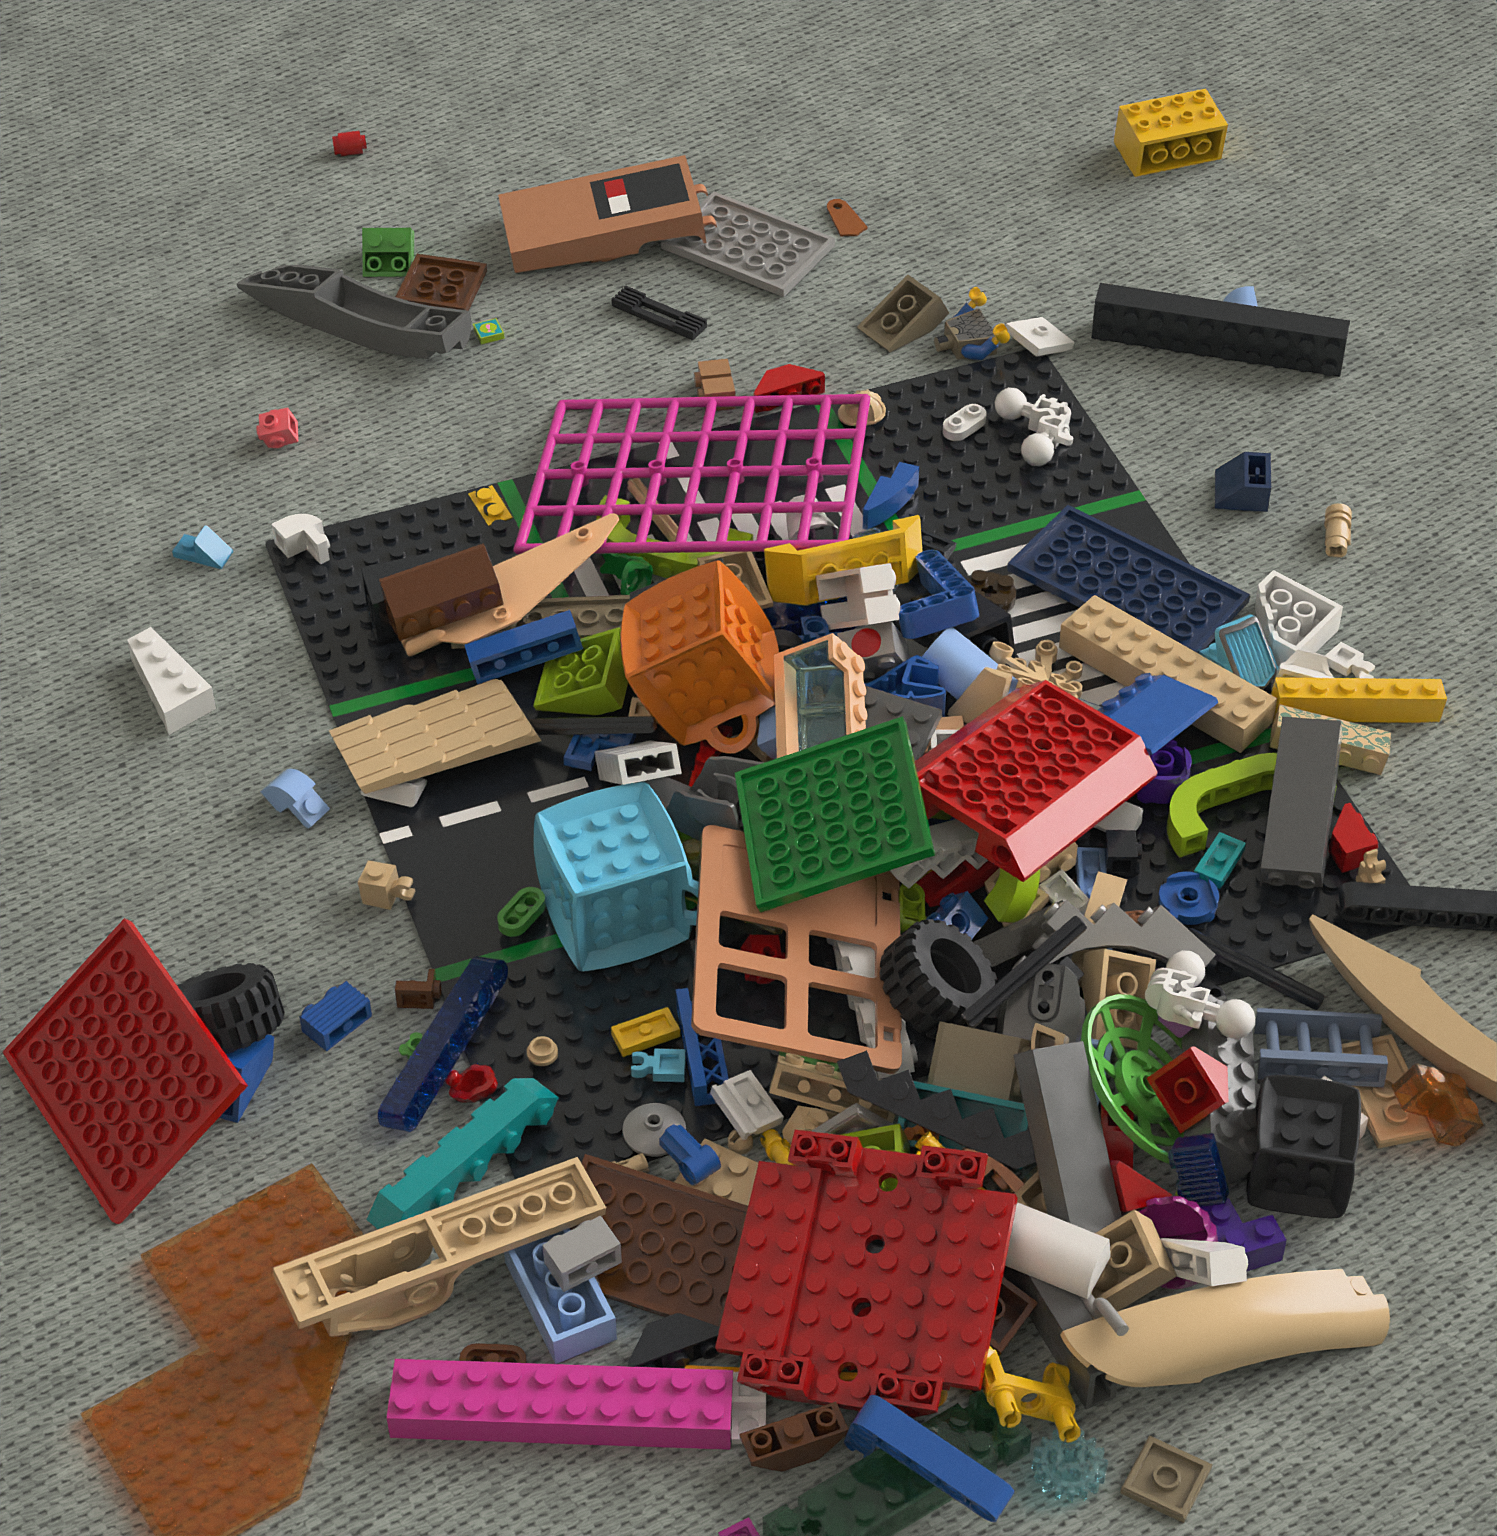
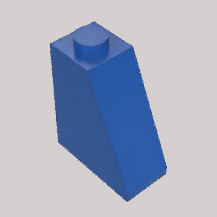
M267 1034L259 1042L256 1041L246 1048H240L226 1054L248 1087L219 1118L235 1123L239 1122L273 1061L274 1036Z

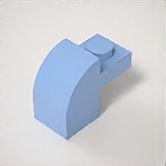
M296 769L283 771L260 791L277 811L282 812L289 808L306 828H310L330 810L327 804L313 790L312 787L315 783L307 775Z

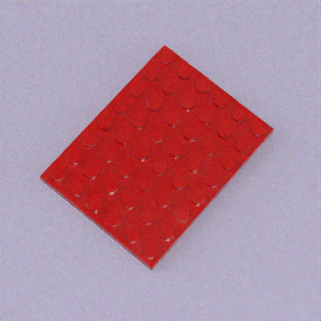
M125 918L2 1052L110 1220L117 1224H121L248 1087L133 922Z

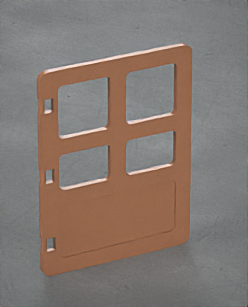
M716 825L704 827L700 843L691 1019L693 1030L702 1036L833 1063L867 1050L875 1071L887 1074L898 1072L902 1064L901 1013L892 1007L889 995H885L883 990L884 981L880 980L879 973L881 956L884 954V950L900 936L899 880L891 871H886L760 913L755 902L744 832ZM882 892L891 893V901L882 899ZM720 916L784 929L786 931V959L721 946L719 944ZM809 935L871 947L875 951V978L811 965L809 963ZM723 968L782 981L785 984L784 1029L718 1016L716 1014L717 969ZM808 987L872 1000L875 1003V1048L810 1035L808 1033ZM884 1031L893 1033V1042L884 1040Z

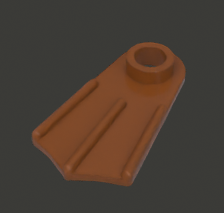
M833 199L827 203V210L841 237L858 236L868 229L867 225L846 201Z

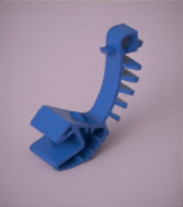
M819 616L801 617V636L799 637L803 643L831 634L824 618ZM832 632V633H833L835 636L838 637L837 633H841V632ZM828 640L804 648L805 654H808L809 662L829 661ZM913 656L878 679L864 683L865 686L941 709L942 717H945L946 689L938 686L939 666L921 656ZM841 669L812 672L813 683L815 686L819 685V687H822L825 695L829 692L836 677L844 679V672Z

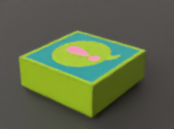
M497 318L473 324V330L481 345L505 339L504 332Z

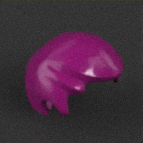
M1169 1196L1150 1199L1146 1201L1147 1208L1139 1211V1213L1152 1220L1160 1239L1218 1242L1216 1225L1210 1221L1208 1212L1201 1209L1196 1202L1188 1201L1184 1197ZM1175 1277L1160 1287L1178 1290L1192 1287L1198 1284V1282Z

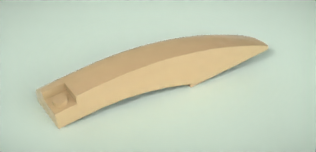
M1312 914L1309 921L1316 940L1342 977L1375 1014L1382 1015V1021L1421 1056L1461 1084L1497 1103V1043L1472 1026L1445 1003L1420 977L1421 969Z
M1343 1269L1319 1270L1255 1277L1243 1282L1208 1286L1118 1311L1117 1313L1129 1327L1128 1332L1123 1336H1118L1104 1317L1064 1330L1060 1336L1070 1352L1084 1366L1088 1368L1090 1365H1093L1097 1370L1106 1373L1105 1379L1130 1387H1152L1200 1383L1203 1378L1232 1369L1300 1353L1379 1345L1383 1343L1387 1336L1390 1314L1384 1294L1373 1295L1363 1276L1347 1277Z

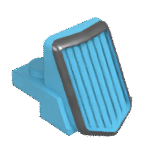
M1251 614L1218 627L1215 630L1216 643L1199 651V654L1260 689H1264L1269 684L1279 668L1271 647L1268 646L1258 618Z

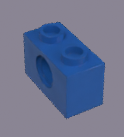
M966 891L946 895L940 901L938 910L925 919L945 921L946 925H954L959 928L962 934L966 933L973 938L988 920V917L969 892Z

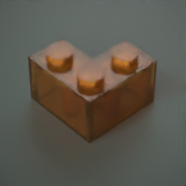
M1416 1063L1391 1086L1402 1111L1424 1116L1436 1142L1454 1147L1460 1146L1483 1126L1478 1114V1107L1471 1100L1464 1079L1456 1073Z

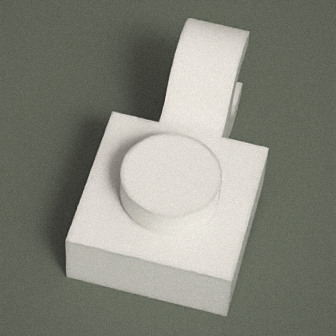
M1342 642L1325 655L1328 667L1345 676L1352 672L1356 678H1374L1369 673L1375 669V666L1363 660V653Z

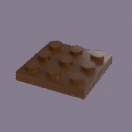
M417 253L396 297L428 306L469 311L487 273V263Z

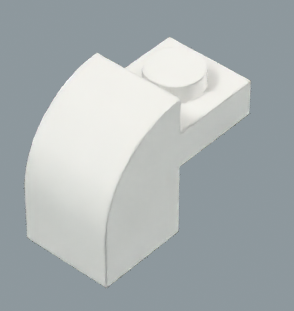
M295 514L272 523L274 542L288 558L308 550L320 564L330 560L328 552L330 543L324 534L322 520L309 514Z

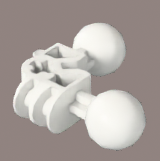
M1006 388L998 393L994 403L997 413L1006 420H1015L1020 416L1030 418L1028 429L1037 432L1024 439L1021 446V453L1026 462L1032 466H1042L1051 460L1054 449H1056L1059 443L1067 446L1072 445L1073 437L1069 433L1071 410L1066 402L1058 403L1057 399L1045 398L1046 395L1042 394L1035 405L1027 402L1025 395L1017 388Z
M1182 950L1175 953L1169 958L1166 968H1160L1153 972L1145 991V999L1152 1008L1157 1010V1014L1162 1019L1199 1029L1202 1019L1216 1023V1027L1222 1035L1232 1039L1243 1038L1254 1028L1255 1014L1248 1003L1237 999L1228 1000L1222 1005L1208 1002L1210 990L1196 987L1205 976L1204 962L1199 955L1192 951Z

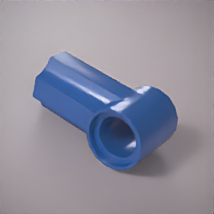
M671 1125L665 1129V1132L659 1138V1145L676 1161L681 1174L690 1185H697L721 1169V1162L716 1152L709 1145L701 1146L682 1125Z

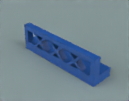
M688 988L676 989V1009L683 1046L686 1049V1062L695 1106L715 1104L717 1102L710 1093L707 1094V1085L711 1081L722 1085L725 1080L729 1079L721 1039L713 1038L707 1046L698 1042L697 1037L699 1034L691 1026L692 1001H690ZM707 1056L718 1062L712 1071L703 1066L702 1061Z

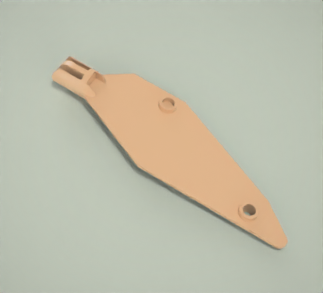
M615 513L606 515L493 566L500 585L504 605L401 640L409 657L414 656L442 642L465 645L517 623L602 546L618 523V515Z

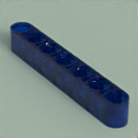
M475 956L470 960L378 1109V1122L382 1127L411 1132L418 1126L508 977V966L504 960Z

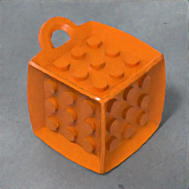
M717 560L672 576L642 592L625 604L620 635L624 673L631 688L651 716L655 717L659 725L683 746L707 740L713 748L723 753H737L747 749L757 737L759 730L758 716L775 706L774 655L779 653L775 632L769 620L744 584L727 566ZM741 716L743 730L737 737L727 738L720 733L718 726L728 720Z

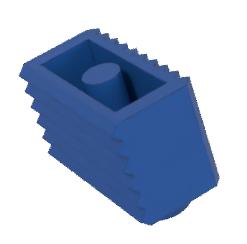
M345 981L338 987H331L326 992L324 998L315 1005L310 1004L305 1007L299 1018L302 1032L325 1051H328L372 1016L368 997H365L364 994H361L360 991H357L355 987L353 988L351 984Z

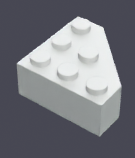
M1274 570L1258 584L1255 611L1277 666L1287 661L1298 648L1316 653L1339 630L1343 606Z

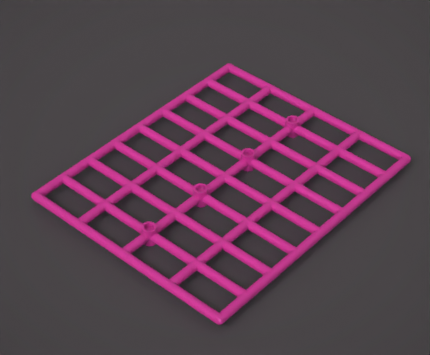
M868 394L559 400L514 545V552L519 555L544 544H526L534 517L562 516L557 537H560L570 531L573 516L604 517L612 513L617 515H641L635 542L606 543V538L602 546L593 554L764 552L766 548L788 543L799 551L849 540L870 396ZM859 404L855 429H827L831 405ZM821 405L817 429L788 430L793 406ZM744 406L739 431H711L717 407ZM782 406L778 430H750L754 407ZM706 407L701 431L673 432L679 408ZM641 408H668L662 432H635ZM593 409L586 433L559 434L566 410ZM603 409H630L624 433H597ZM854 439L850 464L822 465L825 440ZM776 440L771 466H743L747 441ZM786 440H814L812 457L806 460V465H782ZM737 441L734 457L727 461V466L703 467L709 442ZM660 442L656 459L649 462V468H626L632 443ZM670 442H698L692 467H665ZM621 443L615 468L587 469L593 444ZM556 444H583L579 459L571 464V469H548ZM823 475H848L844 501L815 502L817 484L823 481ZM769 476L764 503H735L738 484L744 482V477ZM779 476H807L804 502H775ZM701 477L729 478L724 503L695 504ZM650 478L644 504L616 505L622 479ZM666 478H690L684 504H655L659 487L666 483ZM573 479L566 505L538 506L545 480ZM589 479H612L605 505H577L581 488L588 485ZM842 512L838 540H808L812 513ZM761 513L756 541H727L732 514ZM772 513H802L797 540L767 541ZM681 514L675 542H646L653 515ZM692 514H721L716 541L686 542Z

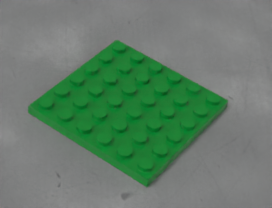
M903 716L735 772L755 902L760 913L935 856L907 724Z

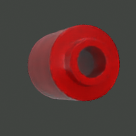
M360 130L337 133L338 136H332L335 155L341 154V157L363 154L362 149H367L365 135H360Z

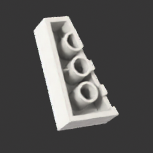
M151 627L127 639L132 662L169 735L216 709L212 687Z

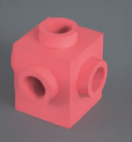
M288 407L259 414V425L256 427L257 435L260 440L265 442L268 448H281L284 445L298 442L297 419Z

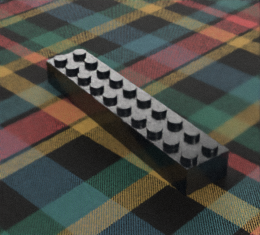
M1100 283L1094 305L1091 338L1100 341L1124 343L1126 345L1144 346L1151 349L1169 350L1176 353L1195 354L1201 357H1215L1227 361L1234 360L1249 364H1260L1275 368H1286L1300 372L1340 377L1350 320Z

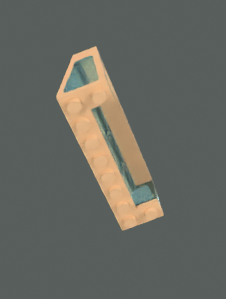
M833 633L774 655L777 758L866 729L867 711L864 702L866 687L863 681L864 661L860 655L853 652L845 642H842Z

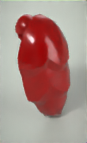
M471 1065L461 1074L457 1070H451L445 1077V1083L451 1086L449 1095L460 1103H475L487 1098L497 1089L498 1085L494 1071L491 1066Z

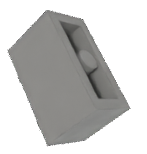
M601 1215L591 1221H584L577 1228L563 1235H556L543 1244L544 1264L563 1292L622 1263L621 1244Z

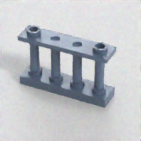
M1257 1008L1254 1034L1266 1035L1267 1049H1260L1257 1069L1258 1079H1264L1270 1075H1293L1321 1079L1325 1075L1332 1081L1350 1086L1384 1087L1388 1067L1387 1056L1374 1055L1372 1038L1379 1037L1382 1015ZM1278 1035L1297 1036L1298 1051L1280 1050ZM1310 1037L1328 1038L1330 1053L1311 1052ZM1341 1039L1360 1040L1361 1054L1343 1053Z

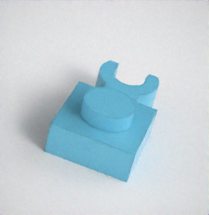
M654 1049V1056H648L640 1051L632 1053V1063L642 1064L640 1066H631L632 1077L642 1078L648 1074H653V1081H685L686 1049Z

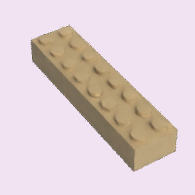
M1096 595L1091 597L1061 624L1060 649L1124 686L1133 684L1135 678L1139 675L1151 673L1152 676H1168L1217 697L1219 703L1191 725L1240 753L1273 723L1277 702L1276 697Z

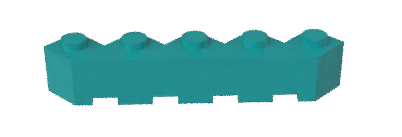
M513 1078L504 1086L505 1093L495 1101L489 1098L471 1114L473 1120L462 1129L456 1126L438 1141L439 1148L428 1158L422 1155L403 1171L405 1177L392 1187L388 1183L381 1189L366 1220L377 1229H381L425 1213V1211L452 1203L459 1182L481 1181L487 1172L488 1164L493 1154L514 1153L520 1144L526 1125H547L548 1120L554 1113V1107L559 1097L534 1078Z

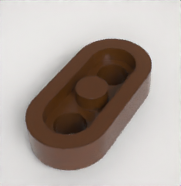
M474 1343L466 1346L459 1356V1361L527 1363L524 1350L516 1345Z

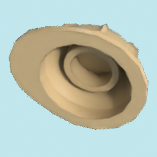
M868 389L857 390L854 393L868 394L870 396L866 426L876 424L884 418L886 407L877 393L871 392ZM859 404L841 405L838 409L839 420L846 425L856 426Z

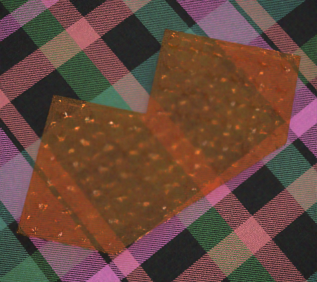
M312 1163L140 1255L143 1263L199 1348L80 1414L83 1422L154 1536H237L300 1500L305 1478L313 1460L318 1437L324 1425L330 1406V1399L337 1384L343 1365V1358L353 1332L330 1337L322 1321L299 1329L273 1276V1268L364 1235ZM339 1291L335 1294V1297L350 1291Z

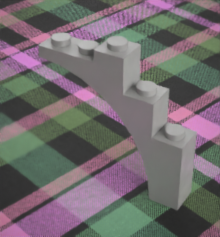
M1067 900L1059 905L1054 902L1043 914L1046 920L1041 925L1049 935L1047 936L1043 933L1032 945L1036 950L1073 916H1078L1086 924V931L1050 961V964L1071 953L1096 948L1127 949L1149 955L1166 964L1175 953L1182 950L1192 951L1200 956L1205 967L1216 955L1162 905L1153 908V910L1148 907L1138 917L1137 921L1140 923L1138 925L1115 903L1106 907L1102 904L1090 917L1093 920L1091 923ZM1024 955L1014 965L1012 969H1014L1018 964H1020L1026 958V956Z

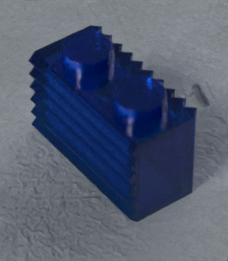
M1214 1133L1176 1138L1172 1149L1169 1150L1168 1157L1171 1168L1176 1169L1179 1179L1176 1182L1178 1196L1184 1197L1188 1201H1194L1200 1207L1225 1204L1229 1195V1189Z

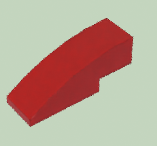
M965 859L944 879L936 872L931 871L917 881L916 884L924 890L927 905L934 907L940 905V901L950 893L958 894L968 891L970 894L985 886L984 882L1000 867L987 861L977 870Z

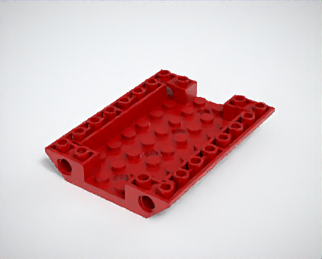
M1047 680L1015 689L915 761L927 820L940 810H943L975 830L979 835L974 852L1022 882L1026 881L1155 779L1158 773L1140 735Z

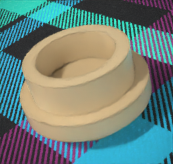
M536 1037L527 1048V1057L534 1065H550L558 1057L557 1045L548 1037Z

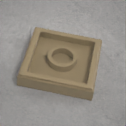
M1149 1435L1120 1493L1184 1523L1213 1464Z

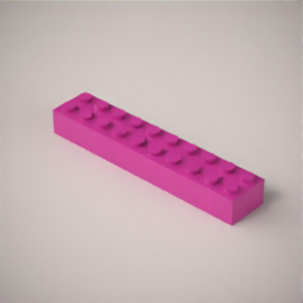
M395 1359L387 1411V1424L390 1438L730 1450L733 1370Z

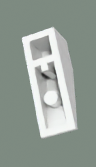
M1160 1239L1177 1274L1176 1277L1208 1286L1247 1281L1248 1259L1245 1254V1247L1225 1242Z

